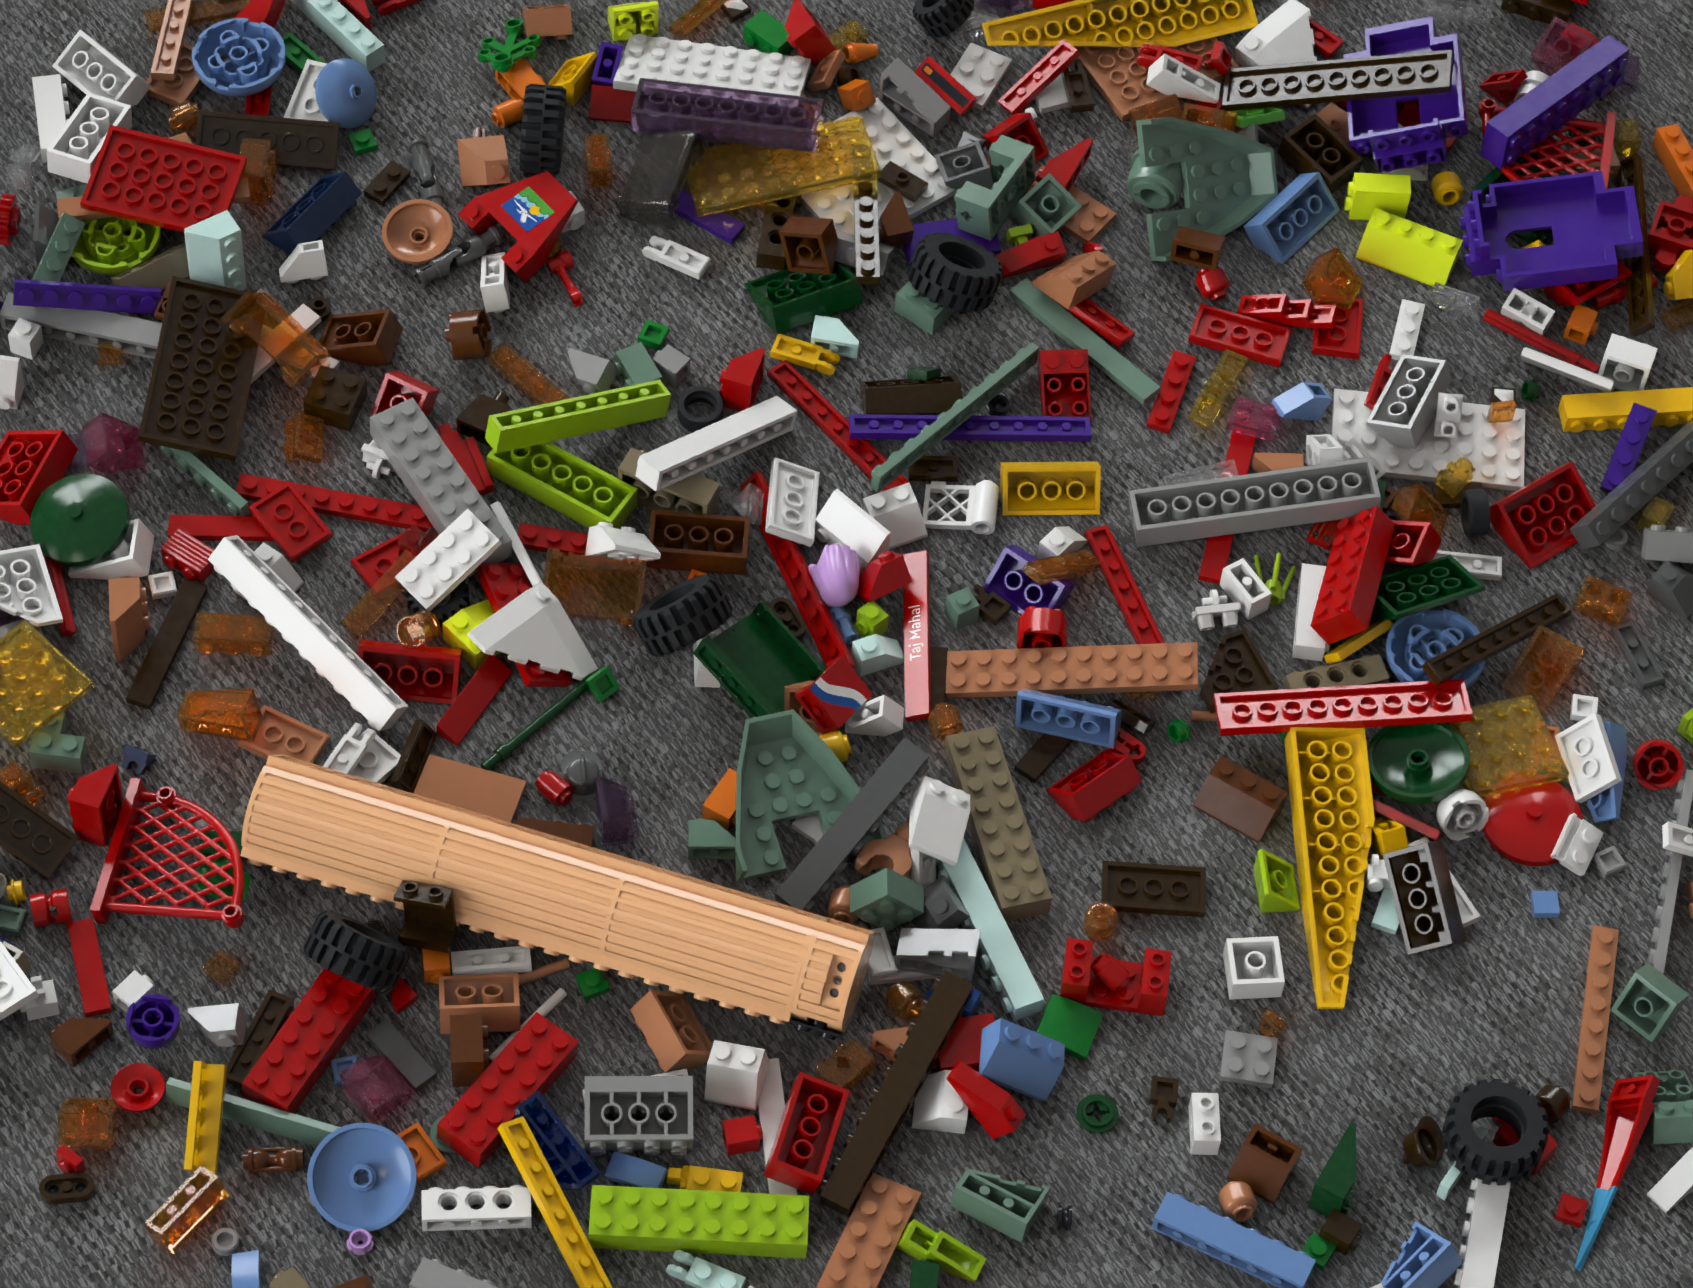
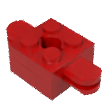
M1678 196L1673 204L1661 200L1648 236L1649 253L1655 255L1653 266L1661 273H1668L1685 250H1693V199L1688 196Z

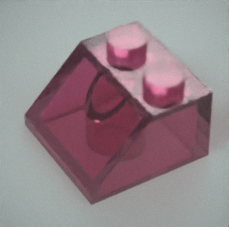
M1554 16L1531 53L1533 61L1556 73L1591 48L1594 38Z
M384 1054L360 1058L340 1072L341 1088L372 1124L416 1095V1092Z

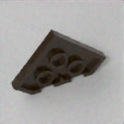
M1245 629L1223 635L1200 691V696L1210 713L1215 712L1214 693L1278 690L1279 688Z

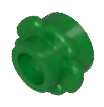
M1176 718L1168 725L1167 732L1173 742L1182 741L1183 743L1189 738L1190 727L1185 721Z

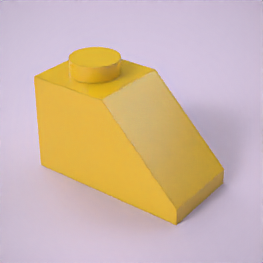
M1685 250L1665 276L1666 282L1663 284V290L1668 300L1693 298V250Z
M1386 816L1375 818L1371 844L1380 859L1384 860L1383 854L1408 848L1405 826Z

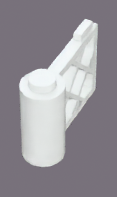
M983 480L975 486L946 485V482L931 481V484H926L922 516L925 527L930 529L972 530L976 534H992L995 531L998 485L990 480ZM931 492L942 493L945 496L937 503L930 498ZM958 494H969L968 499L961 504L954 498ZM950 501L956 507L946 513L941 507ZM936 510L943 516L937 521L928 520V516ZM961 511L966 516V521H955L952 517Z

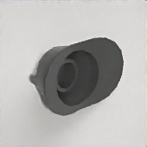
M572 750L565 755L561 764L562 779L573 787L572 799L582 801L599 796L603 790L604 783L600 758L594 752Z

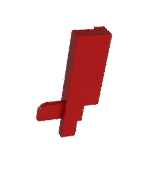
M450 423L439 425V436L479 494L484 495L494 492V484L474 436L466 438L462 442L458 431H452Z

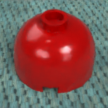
M1650 739L1642 743L1636 749L1633 756V772L1638 782L1645 788L1654 791L1673 787L1681 779L1684 772L1683 757L1679 749L1670 741L1664 739Z

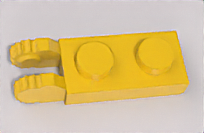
M782 334L777 335L770 351L771 358L781 361L786 360L791 364L817 370L819 373L829 376L834 375L836 370L832 364H837L840 360L839 354L824 349L822 346L810 344L809 342Z

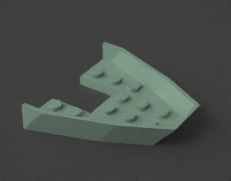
M1174 117L1136 120L1141 167L1181 162L1185 208L1146 214L1151 261H1172L1170 260L1172 242L1180 226L1224 236L1243 225L1278 196L1273 148L1233 131Z
M794 709L745 719L736 780V882L785 872L787 867L773 823L817 814L823 834H825L861 791L834 752ZM881 820L879 821L881 826L873 836L868 835L863 841L865 845L872 840L887 838Z

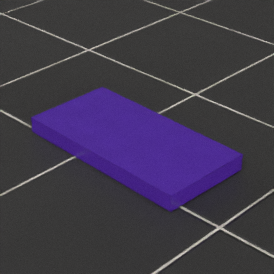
M957 218L912 224L914 228L912 242L903 244L908 266L920 239L935 232H940L941 234L946 232L955 236L960 235L965 239L975 241L978 245H983L987 251H991L994 255L1001 253L997 233L991 241L958 229Z

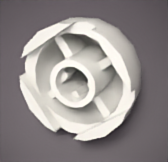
M1458 789L1440 801L1436 817L1441 830L1447 837L1459 841L1470 837L1465 833L1475 831L1476 829L1480 832L1487 823L1490 812L1484 800L1474 791Z

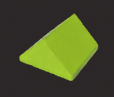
M1264 849L1258 850L1253 869L1260 913L1299 911L1300 905L1293 865Z

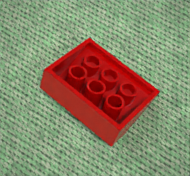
M64 430L7 431L0 443L1 520L17 525H30L31 513L38 498L48 487L63 478L78 451V448Z
M1573 461L1558 466L1491 504L1490 521L1501 538L1526 566L1532 569L1577 543L1570 528L1596 505Z

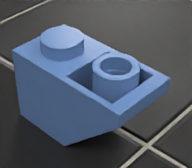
M1302 382L1274 398L1271 403L1276 408L1278 415L1284 419L1319 421L1332 398L1321 383Z

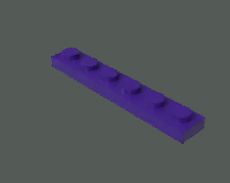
M14 279L13 305L154 314L161 300L162 292L159 288Z

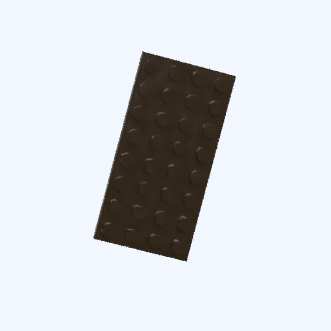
M172 276L137 441L231 461L236 460L268 296Z

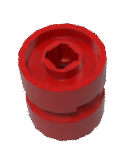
M66 888L53 890L50 895H46L44 892L29 895L35 928L50 926L51 921H55L57 924L72 922ZM49 906H57V908L50 910Z

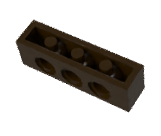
M770 180L757 250L756 267L774 270L785 269L786 258L779 231L791 216L798 217L799 212H795L796 208H800L802 194H798V184Z

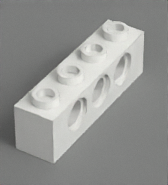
M513 1185L509 1188L485 1186L483 1188L470 1189L469 1187L462 1186L456 1189L443 1190L439 1187H433L428 1190H421L422 1231L532 1228L531 1193L528 1187ZM475 1204L483 1206L477 1210L471 1208ZM500 1204L510 1205L508 1208L505 1209L498 1207ZM447 1205L455 1207L453 1210L443 1209Z

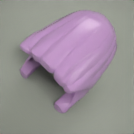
M839 544L825 545L817 565H809L808 570L823 601L829 606L841 607L850 603L858 592L860 560L856 556V552L850 549V546L843 545L840 547Z

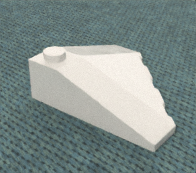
M1288 0L1240 41L1235 47V61L1244 67L1317 61V56H1314L1313 47H1315L1313 29H1310L1309 19H1311L1310 9L1297 0ZM1302 104V106L1305 107L1306 109H1308V108L1312 105V104Z
M40 544L0 551V609L14 616L22 617L37 627L63 622Z
M542 582L523 592L467 634L485 654L493 656L495 651L508 654L507 657L510 661L526 665L528 660L541 664L540 669L556 674L561 669L573 673L572 678L577 680H583L598 670L560 601Z

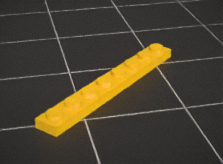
M524 1116L502 1123L497 1129L579 1288H612Z

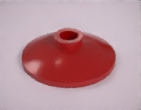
M134 1063L123 1067L115 1074L111 1082V1095L114 1102L122 1109L130 1112H143L153 1108L161 1101L165 1092V1082L162 1074L155 1067L144 1063ZM137 1089L143 1090L140 1094H134V1091Z

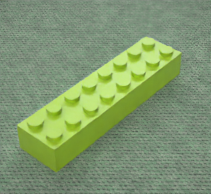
M592 1185L588 1241L592 1248L662 1252L681 1250L687 1253L806 1259L809 1196Z

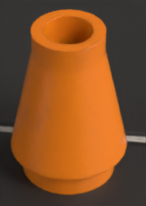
M849 42L848 45L843 47V53L846 55L844 60L846 63L854 65L877 57V44Z

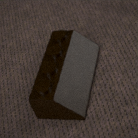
M954 375L940 376L928 381L905 378L859 382L864 414L932 415V413L947 412L958 399H962L961 382Z
M1442 841L1425 842L1383 854L1407 955L1467 942Z

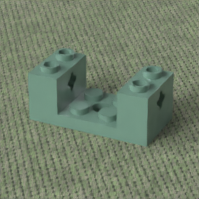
M1001 135L996 142H993L989 149V155L991 156L990 171L992 172L994 183L991 190L966 181L963 187L956 191L954 197L958 229L990 241L1007 220L1017 202L1026 194L1036 180L1034 146Z

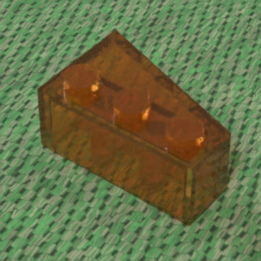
M253 688L186 691L176 715L183 731L247 742H254L263 719Z

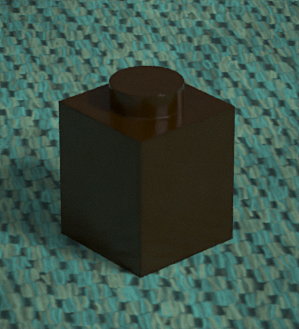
M1333 1208L1322 1226L1319 1236L1336 1245L1335 1250L1346 1256L1350 1248L1356 1250L1363 1237L1359 1234L1362 1224Z

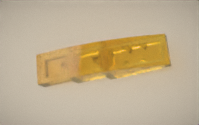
M1228 349L1225 350L1219 364H1216L1210 378L1204 384L1188 416L1189 421L1208 429L1211 428L1248 362L1247 357Z

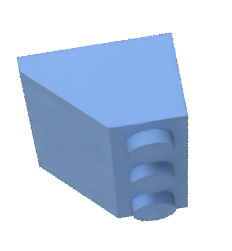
M1000 1018L982 1029L979 1073L994 1083L1044 1102L1047 1100L1064 1068L1065 1044Z

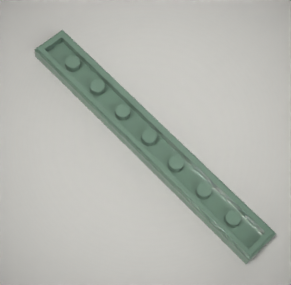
M1025 278L1009 290L1010 297L1074 349H1088V360L1141 404L1144 405L1160 393L1161 387L1051 297L1032 285L1030 280Z
M169 1077L166 1083V1102L189 1108L192 1083ZM224 1093L223 1119L318 1146L331 1132L340 1128L332 1124Z

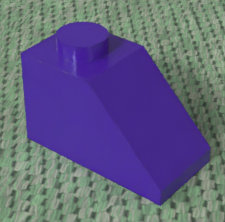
M601 42L591 82L613 86L614 77L624 54V46Z

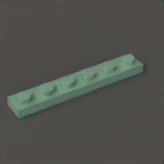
M164 446L159 447L167 458L172 456L177 460L176 464L183 472L189 471L192 473L193 479L199 486L203 487L205 485L208 487L210 494L218 502L220 500L224 501L226 508L234 516L237 514L240 516L251 515L248 502L191 452Z

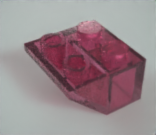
M100 413L83 427L88 467L105 474L144 469L142 442L137 441L140 428L105 413Z

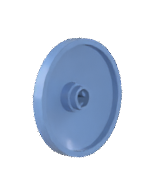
M354 1123L336 1129L320 1142L308 1166L307 1184L314 1206L331 1224L350 1232L356 1229L373 1232L391 1225L407 1210L412 1202L417 1186V1169L410 1149L394 1132L372 1123Z

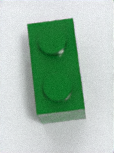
M761 10L744 24L743 39L749 46H754L761 52L769 54L777 52L782 55H787L794 49L786 39L789 34L784 28L785 25L765 11Z

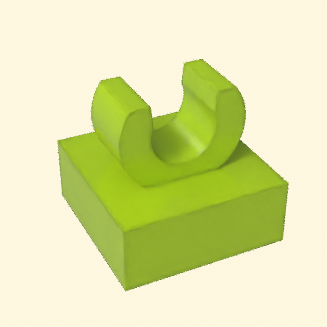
M1031 224L1009 228L1004 236L1007 245L1015 243V246L1028 241L1033 234Z

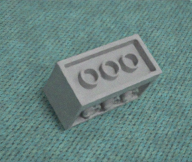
M585 1076V1151H590V1155L603 1156L606 1155V1151H617L626 1155H633V1151H644V1154L649 1156L659 1155L660 1151H671L672 1155H686L687 1151H692L693 1076ZM613 1117L615 1121H609L608 1118ZM640 1117L642 1121H636L635 1118ZM668 1117L669 1121H664L662 1118Z

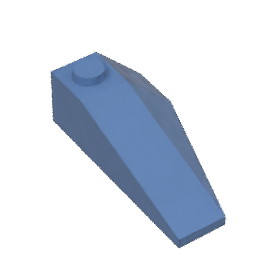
M1611 721L1603 722L1622 781L1586 801L1595 823L1619 819L1628 754L1627 735L1625 727Z

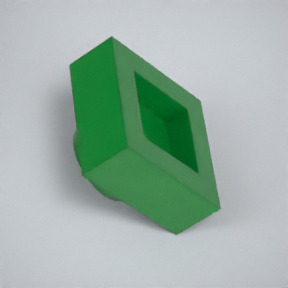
M370 128L347 134L355 156L378 150V144Z
M647 320L638 336V343L642 342L645 346L660 350L669 334V327Z
M605 666L585 680L598 702H602L621 688L609 667Z
M593 968L575 975V981L585 1001L609 992L608 983L601 970Z
M1312 1233L1302 1251L1315 1259L1314 1266L1323 1271L1334 1253L1336 1245Z

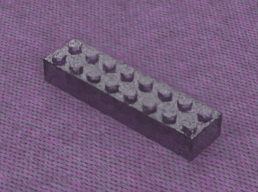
M646 78L639 79L631 108L632 131L808 152L817 151L824 122V99Z

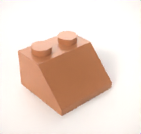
M568 4L522 7L526 37L538 34L541 41L545 40L544 36H554V40L568 39L567 35L573 34L571 7Z

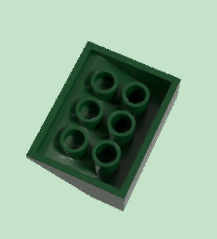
M834 261L831 275L789 272L787 268L744 283L765 322L777 334L787 333L792 328L809 325L814 321L815 315L832 317L835 313L843 310H852L855 306L863 304L860 284H856V276L837 261Z
M1447 555L1382 576L1371 616L1374 619L1396 620L1485 591V586L1455 558Z

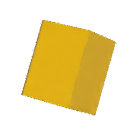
M591 52L566 60L547 85L562 86L566 89V102L574 106L592 83L591 79L598 55L596 52Z

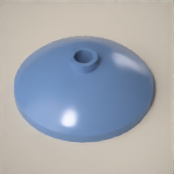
M349 58L336 59L325 65L318 75L315 87L316 101L321 113L329 122H339L340 128L350 129L359 127L369 120L376 106L377 92L371 74L361 63Z

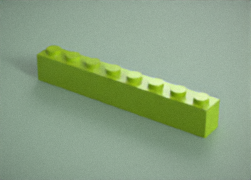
M659 379L489 415L485 439L497 454L663 418L667 416L671 393Z

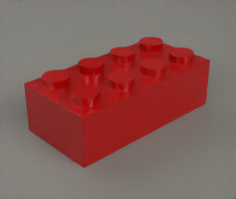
M800 1072L791 1087L763 1176L813 1195L822 1181L850 1090Z

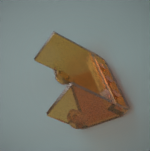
M262 289L247 291L221 319L223 323L230 322L229 327L236 334L240 335L243 333L249 335L282 367L281 370L284 373L282 378L291 388L300 386L331 356L300 323Z

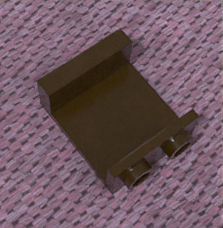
M402 880L394 895V901L403 903L405 924L398 935V941L406 946L449 953L457 938L453 889Z

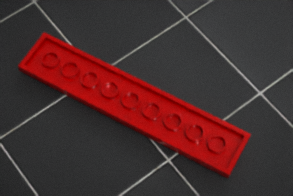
M1464 679L1448 680L1438 686L1433 681L1214 693L1213 698L1220 736L1289 732L1290 727L1367 728L1472 721L1473 717Z

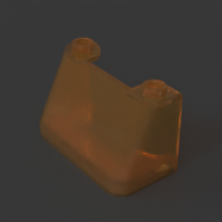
M548 548L543 584L560 601L566 613L619 620L621 625L633 626V616L642 608L649 564L646 560L634 559L629 564V561L626 559L622 561L576 555L573 552H568L567 556V553L560 552V549Z

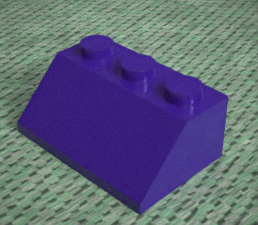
M1011 545L1005 546L983 585V589L988 593L993 591L1011 604L1012 609L1022 615L1025 612V608L1029 606L1060 609L1068 599L1075 583L1019 546Z

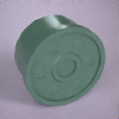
M1139 149L1135 151L1130 161L1131 169L1126 180V189L1130 196L1141 205L1153 209H1166L1176 205L1183 190L1181 162L1141 167Z

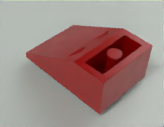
M1088 349L1040 350L1037 358V375L1042 416L1090 417L1091 421Z

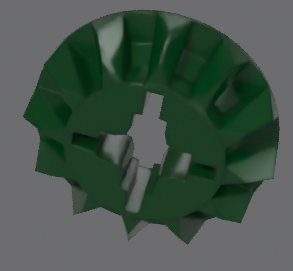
M1100 1094L1086 1096L1079 1102L1076 1110V1119H1078L1080 1127L1087 1129L1090 1134L1096 1132L1102 1135L1108 1130L1111 1131L1115 1124H1117L1119 1111L1114 1101ZM1095 1107L1099 1114H1104L1101 1116L1100 1122L1096 1120L1095 1116H1091Z

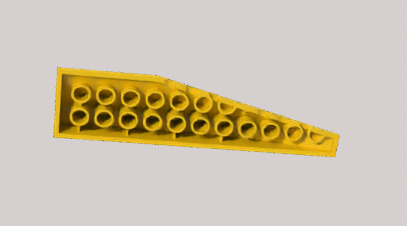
M1076 0L984 22L982 27L988 46L1055 47L1064 39L1073 47L1141 48L1143 44L1174 48L1252 29L1258 25V20L1252 0Z
M1290 727V731L1287 732L1284 739L1298 882L1317 1009H1344L1349 970L1353 957V946L1356 938V927L1364 889V878L1368 864L1367 859L1375 821L1365 728Z

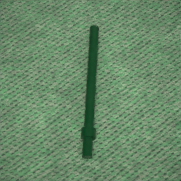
M592 675L586 677L505 745H499L493 751L494 754L480 764L481 768L490 770L500 761L504 762L507 760L513 750L587 691L589 687L585 680Z

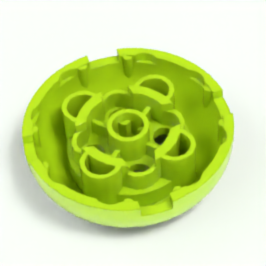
M121 217L83 220L82 222L85 225L71 256L79 265L91 272L115 276L152 258L160 242L161 227ZM126 231L131 232L130 236H127L124 233Z

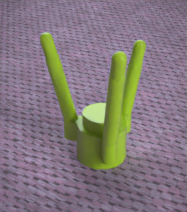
M1280 552L1276 554L1272 579L1267 580L1265 586L1272 593L1269 604L1277 605L1285 600V593L1296 570L1295 566L1291 567L1283 586H1281L1280 581H1278L1281 560ZM1256 554L1254 556L1256 574L1263 582L1259 555Z

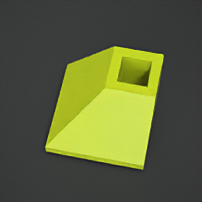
M658 1L608 6L607 21L613 41H627L633 34H644L646 36L658 34Z

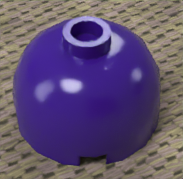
M159 994L142 996V1000L135 1004L133 1002L126 1013L127 1030L133 1041L142 1047L149 1049L164 1047L171 1043L180 1029L179 1010L172 1003V1000L166 996Z

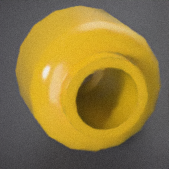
M1440 172L1432 179L1431 190L1437 203L1448 206L1457 203L1462 198L1463 186L1460 178L1454 172Z
M835 730L819 735L841 763L848 760L852 750L847 734L843 735L841 731Z

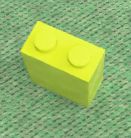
M1354 172L1353 181L1348 182L1347 194L1349 197L1345 196L1344 210L1348 211L1349 219L1370 220L1375 208L1405 219L1411 197L1410 175Z

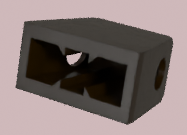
M498 391L493 398L484 394L478 395L456 418L458 433L467 437L474 436L476 441L490 446L485 439L489 415L511 411V407L507 405L509 397L501 391Z

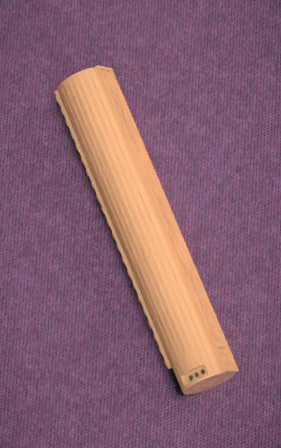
M283 754L268 756L267 763L260 772L253 788L243 823L241 840L243 848L240 856L248 858L247 863L256 866H262V864L272 865L271 870L283 874L295 872L297 873L296 877L306 881H311V879L321 880L320 885L333 889L344 887L346 888V893L355 896L368 894L371 895L370 900L383 904H385V901L394 902V907L404 910L403 903L394 901V895L402 880L453 889L456 926L467 924L470 925L469 930L484 934V931H490L494 933V937L504 941L516 939L519 940V945L534 949V946L543 947L544 953L553 956L566 954L569 955L568 960L583 964L589 961L594 963L593 967L599 970H619L618 975L630 979L642 977L644 978V983L652 986L665 984L669 986L668 990L675 993H694V998L706 1002H709V999L720 1001L719 1006L728 1009L741 1007L745 1009V1014L759 1017V1015L764 1014L770 1016L769 1021L782 1025L785 1022L794 1023L795 1029L804 1032L817 1030L820 1031L821 1037L835 1040V1038L847 1033L846 1029L851 1022L860 997L872 953L874 931Z

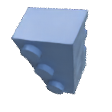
M1415 1221L1412 1226L1413 1233L1408 1242H1403L1400 1247L1402 1252L1399 1258L1391 1263L1381 1283L1384 1288H1439L1462 1264V1261L1451 1242Z

